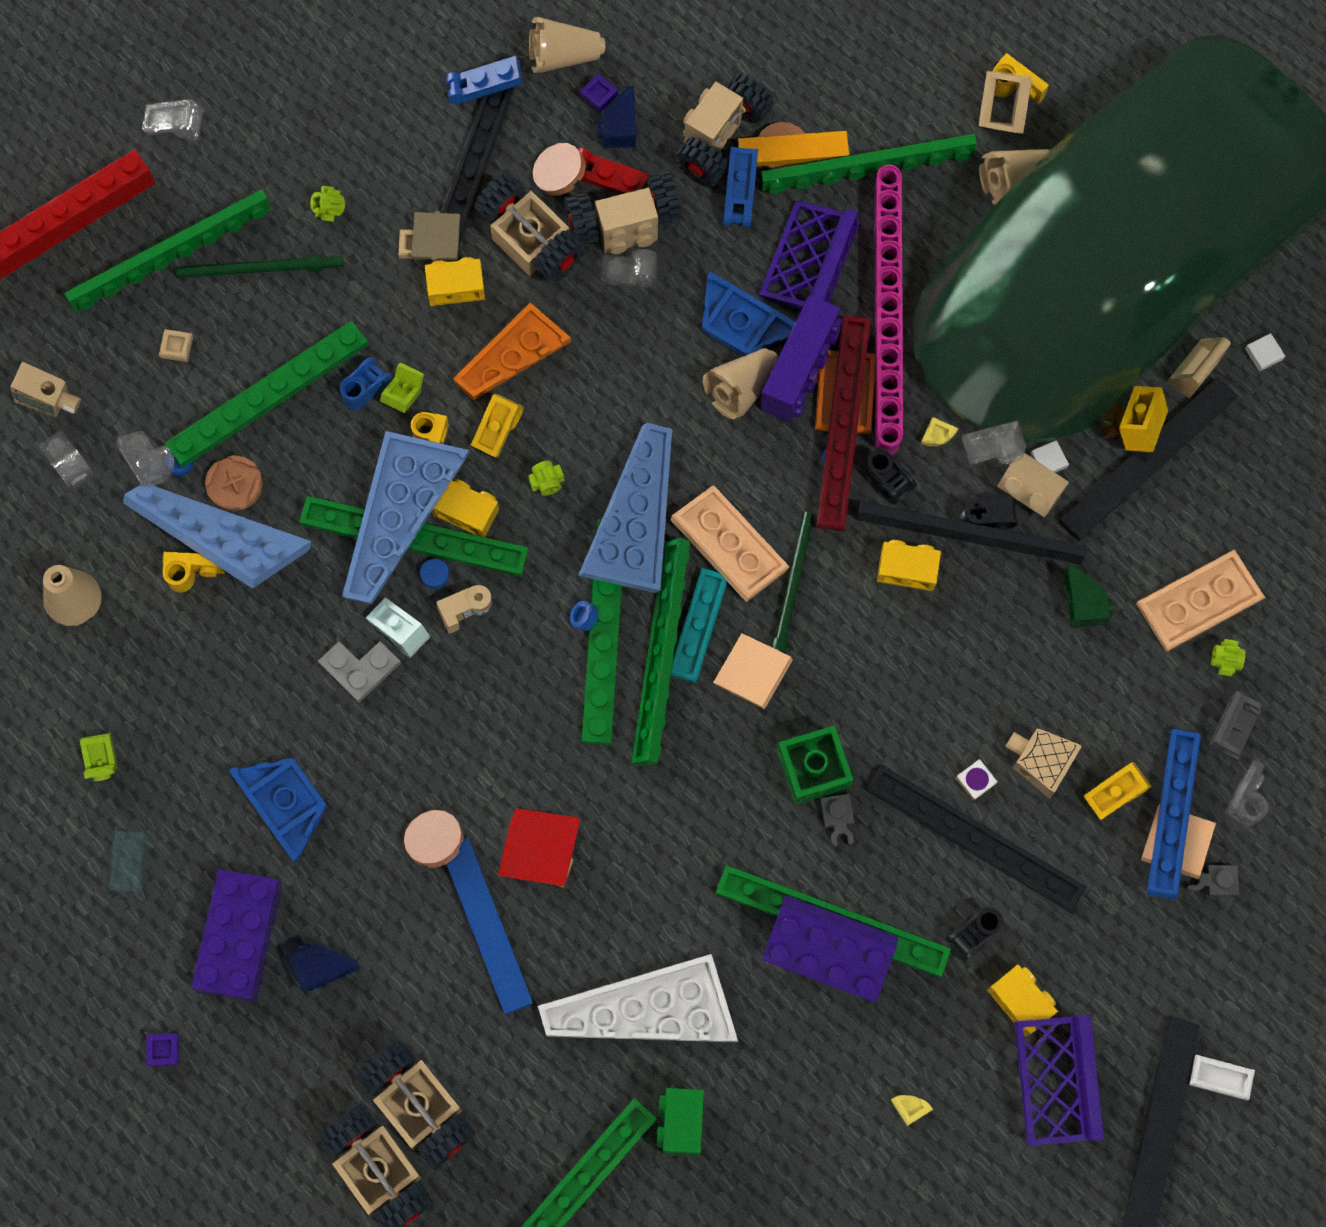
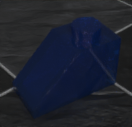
M628 86L602 111L603 122H597L598 139L603 138V148L636 147L634 86Z
M310 943L304 944L294 949L295 954L288 957L301 990L305 994L361 969L355 959L317 944L311 946Z

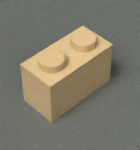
M1021 451L1008 467L997 487L1045 518L1069 482Z

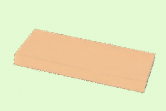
M714 485L671 517V521L746 602L779 578L789 568L788 564Z
M1234 549L1139 600L1136 604L1161 645L1168 652L1262 601L1265 596Z

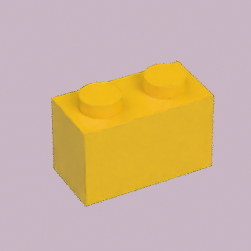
M466 257L455 262L439 260L425 265L430 306L485 300L480 259Z
M1134 386L1119 427L1126 451H1154L1168 412L1162 387Z
M455 479L442 495L432 514L434 517L473 535L485 537L499 511L498 501H495L496 498L485 491L478 493L470 489V486L464 481Z
M900 540L884 542L881 549L877 582L933 591L937 583L941 551L934 550V547L929 545L908 546Z
M1019 964L987 990L1013 1023L1015 1021L1048 1019L1058 1012L1054 1007L1056 1003L1051 995L1046 991L1041 992L1034 984L1036 982L1034 975L1026 967L1022 969ZM1034 1026L1023 1027L1024 1036H1029L1036 1028Z

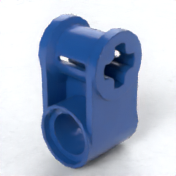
M373 357L367 358L340 385L344 406L354 411L363 408L372 398L389 385L393 376L389 372L385 373L376 365V360ZM351 391L360 392L356 397H349L347 395Z

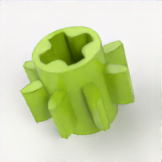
M322 186L321 192H315L312 195L310 205L312 211L316 213L315 217H319L323 221L334 222V215L340 216L343 213L345 200L340 195V190H334V187Z
M543 461L532 467L533 474L528 475L533 492L540 490L543 496L558 492L561 489L560 483L565 481L560 465L553 467L551 461Z
M1224 639L1221 645L1214 646L1211 665L1219 668L1218 674L1232 676L1235 670L1241 671L1243 669L1245 649L1238 647L1239 641Z

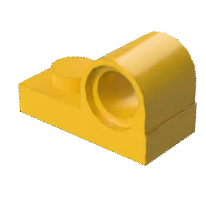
M1006 53L994 67L993 71L1030 76L1032 82L1029 101L1033 100L1039 104L1044 99L1049 85ZM997 79L994 95L997 97L1009 96L1017 88L1018 82H1002Z
M493 394L471 446L495 458L499 457L507 436L516 427L524 407L499 394Z
M421 412L413 417L411 430L414 438L444 444L449 427L447 416ZM423 426L432 427L429 433L419 432V429Z
M164 552L163 577L169 587L175 592L188 591L194 584L195 572H199V575L204 577H216L217 573L225 574V570L201 554ZM179 571L185 572L183 579L179 581L172 580L175 573Z
M1131 762L1085 794L1084 797L1099 819L1103 820L1152 786L1135 762Z

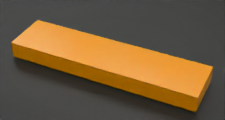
M847 131L738 139V148L758 149L757 166L811 163L849 156Z

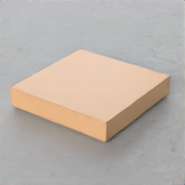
M741 634L713 683L715 686L765 710L793 659L789 655Z
M1159 804L1141 858L1142 861L1151 863ZM1189 814L1181 874L1199 879L1216 823Z

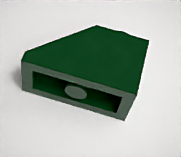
M1068 565L1063 575L1071 628L1106 625L1111 618L1110 616H1113L1112 599L1107 598L1106 589L1076 566Z

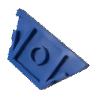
M711 271L708 273L702 322L703 333L741 356H746L764 348L769 349L789 337L796 322Z
M293 758L279 760L276 763L266 762L252 767L230 769L229 772L289 857L294 863L297 862L328 806Z

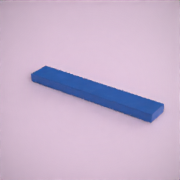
M1171 729L1146 895L1170 900H1177L1201 738L1199 733Z
M469 838L463 839V844L461 842L459 853L453 860L447 863V867L504 1014L508 1015L532 1005L533 1002Z

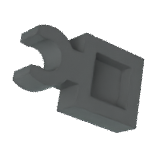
M850 794L821 798L820 803L824 827H833L834 830L830 838L832 847L837 848V837L839 835L845 836L848 846H851L854 838L851 831L847 829V825H854L855 822Z
M1208 865L1206 867V874L1201 871V875L1197 879L1198 884L1186 887L1188 892H1198L1202 888H1207V896L1237 897L1239 896L1238 866Z

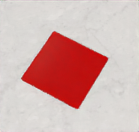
M516 808L509 825L498 875L565 886L580 818Z

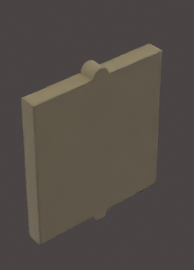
M435 211V213L415 212L412 259H429L433 262L437 260L457 261L460 214L440 213L439 211Z

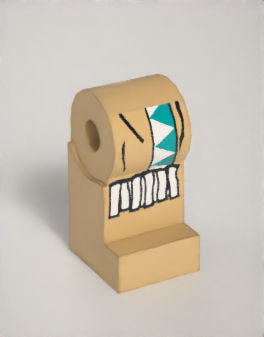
M476 585L439 600L436 604L437 610L450 634L459 630L458 621L472 615L480 616L486 614L491 608L492 600L488 588Z

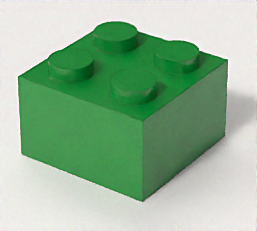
M835 725L778 743L776 751L795 805L851 788L854 780Z
M666 1088L665 1095H660L658 1116L664 1117V1127H658L657 1148H663L662 1155L700 1156L704 1090Z

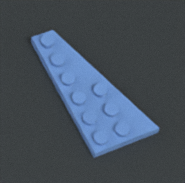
M646 423L641 427L578 576L653 593L660 591L672 429L651 423Z
M385 432L344 587L343 598L373 604L470 454L469 450L393 432Z
M142 483L124 494L123 504L252 589L308 552L311 547V541L147 483Z

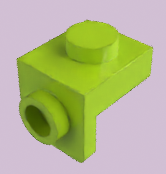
M399 363L396 367L394 379L381 393L380 402L406 413L421 393L424 374L403 363Z
M111 733L81 738L80 745L85 764L84 778H93V781L111 778V774H114L117 769Z

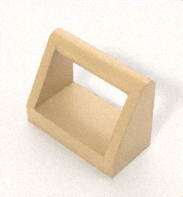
M987 71L978 126L1023 134L1032 78L1027 75ZM997 79L1018 82L1011 124L990 121Z
M1225 337L1201 339L1167 383L1190 399L1222 359L1231 344L1230 341Z

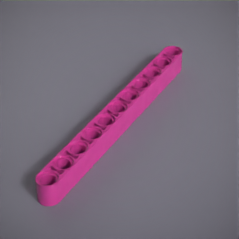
M884 165L878 170L874 186L875 446L877 449L887 450L892 455L898 451L903 437L902 176L900 170L894 165ZM882 180H891L893 184H885ZM882 205H891L893 209H885ZM888 229L893 231L894 234L887 235L882 230ZM888 254L894 259L886 260L882 256ZM890 280L894 283V285L887 286L883 284L882 281ZM889 305L894 308V311L888 312L882 307ZM890 331L895 336L889 338L884 336L882 332ZM891 357L895 362L888 364L882 358ZM891 383L895 389L887 390L882 384ZM891 409L895 415L886 416L882 410ZM885 435H890L894 437L896 441L893 443H887L883 440L882 437Z

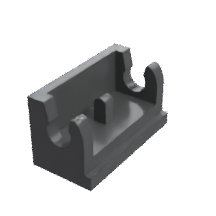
M1236 691L1225 708L1208 748L1237 762L1261 712L1262 705Z

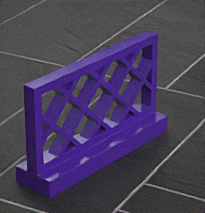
M796 200L759 293L760 298L803 309L806 302L796 299L794 293L808 287L811 296L830 303L859 227L858 212L851 209L841 212ZM803 210L812 213L814 219L800 225L797 216L799 211ZM829 218L839 220L837 227L827 232L821 223ZM818 224L822 234L809 240L804 230ZM800 232L805 242L791 248L788 243L789 237ZM826 239L829 244L828 250L817 255L812 245ZM809 248L813 258L799 264L795 254ZM791 256L796 266L782 272L778 266L780 260ZM817 263L820 268L819 274L808 279L803 269ZM799 271L804 281L790 287L785 278ZM779 280H782L786 287V290L778 294L768 292L770 285Z
M1091 1015L1015 1021L1027 1145L1104 1140ZM1068 1023L1069 1037L1062 1045L1050 1034L1058 1024ZM1043 1025H1050L1047 1030L1041 1027ZM1034 1026L1043 1034L1034 1047L1024 1040L1023 1027ZM1047 1038L1059 1048L1050 1061L1037 1052ZM1069 1044L1071 1047V1052L1067 1049ZM1025 1047L1030 1051L1027 1056ZM1063 1052L1072 1059L1073 1066L1066 1076L1054 1066ZM1033 1055L1046 1064L1037 1078L1031 1075L1027 1069V1063ZM1050 1069L1063 1079L1053 1092L1040 1082ZM1073 1075H1074V1082H1072V1081L1070 1080V1078H1071ZM1029 1079H1030L1031 1081H1033V1083L1030 1085V1087H1029ZM1066 1083L1075 1089L1076 1098L1070 1106L1057 1097ZM1037 1086L1049 1095V1098L1040 1109L1031 1103L1030 1094ZM1053 1100L1066 1110L1056 1123L1044 1114ZM1032 1110L1036 1112L1034 1117H1032ZM1070 1114L1078 1120L1080 1134L1068 1135L1060 1128ZM1042 1117L1053 1128L1046 1137L1035 1138L1033 1126ZM1058 1131V1132H1059L1060 1134H1062L1063 1136H1053V1135Z

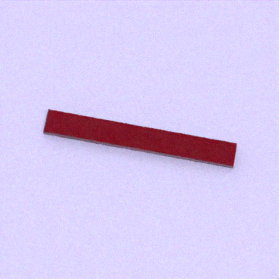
M843 315L816 524L818 529L845 531L871 319Z

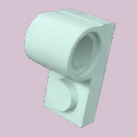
M386 597L366 617L372 626L387 636L408 658H411L430 638V635L421 623Z

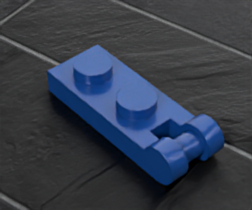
M513 56L463 73L452 72L447 74L446 84L450 88L448 91L449 102L460 104L523 84L518 58Z
M731 147L723 225L731 226V223L742 224V227L750 228L758 149ZM733 204L744 205V213L733 212Z

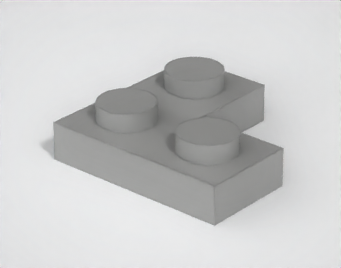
M338 642L318 660L319 664L358 703L401 664L400 660L381 642L375 645L360 660Z

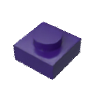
M599 74L580 91V97L599 113L618 95V89Z
M179 1034L146 1035V1066L179 1065Z

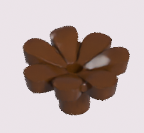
M1117 403L1114 405L1113 411L1110 410L1106 414L1107 421H1102L1099 429L1103 430L1101 437L1109 439L1110 437H1115L1118 431L1120 432L1119 427L1126 408Z

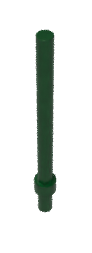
M319 254L309 255V258L183 266L176 267L177 278L304 269L316 272L322 271V268L344 267L343 256L321 257Z
M803 512L775 638H772L770 647L784 654L787 652V634L814 514L811 512Z

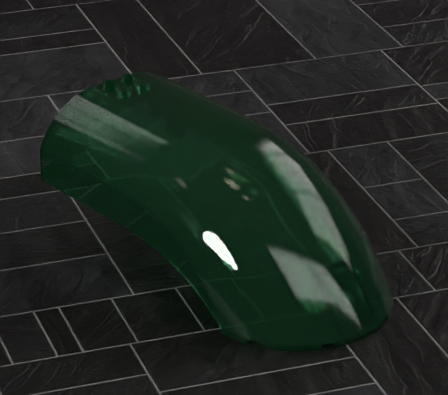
M1220 35L1201 36L1185 43L1053 147L993 206L931 277L919 297L912 320V340L917 362H921L926 373L924 378L931 389L949 409L974 427L976 424L992 430V435L1014 441L1037 443L1056 441L1058 437L1073 436L1088 429L1099 421L1162 356L1201 320L1326 214V115L1305 92L1272 62L1247 44Z

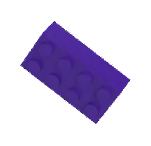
M808 296L762 391V411L791 424L795 416H801L806 405L807 392L812 393L818 380L816 376L819 368L823 369L829 358L828 351L831 344L835 345L839 338L840 326L842 324V319L839 318V307L814 296Z
M218 870L191 987L194 991L256 1003L282 888L278 880Z
M785 895L762 960L876 1003L896 951L898 937Z

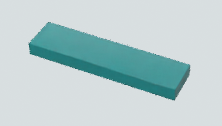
M701 568L673 658V670L670 677L694 684L697 683L727 585V581L718 572Z

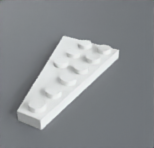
M712 954L538 1006L547 1037L738 1042Z

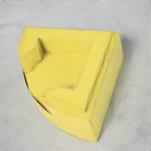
M932 417L921 444L926 446L943 445L947 443V440L950 441L955 436L958 428Z
M900 1095L891 1099L906 1126L933 1110L929 1103L916 1096Z

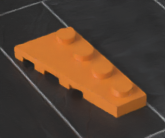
M529 303L453 378V382L470 398L476 400L569 344L571 337L532 303Z

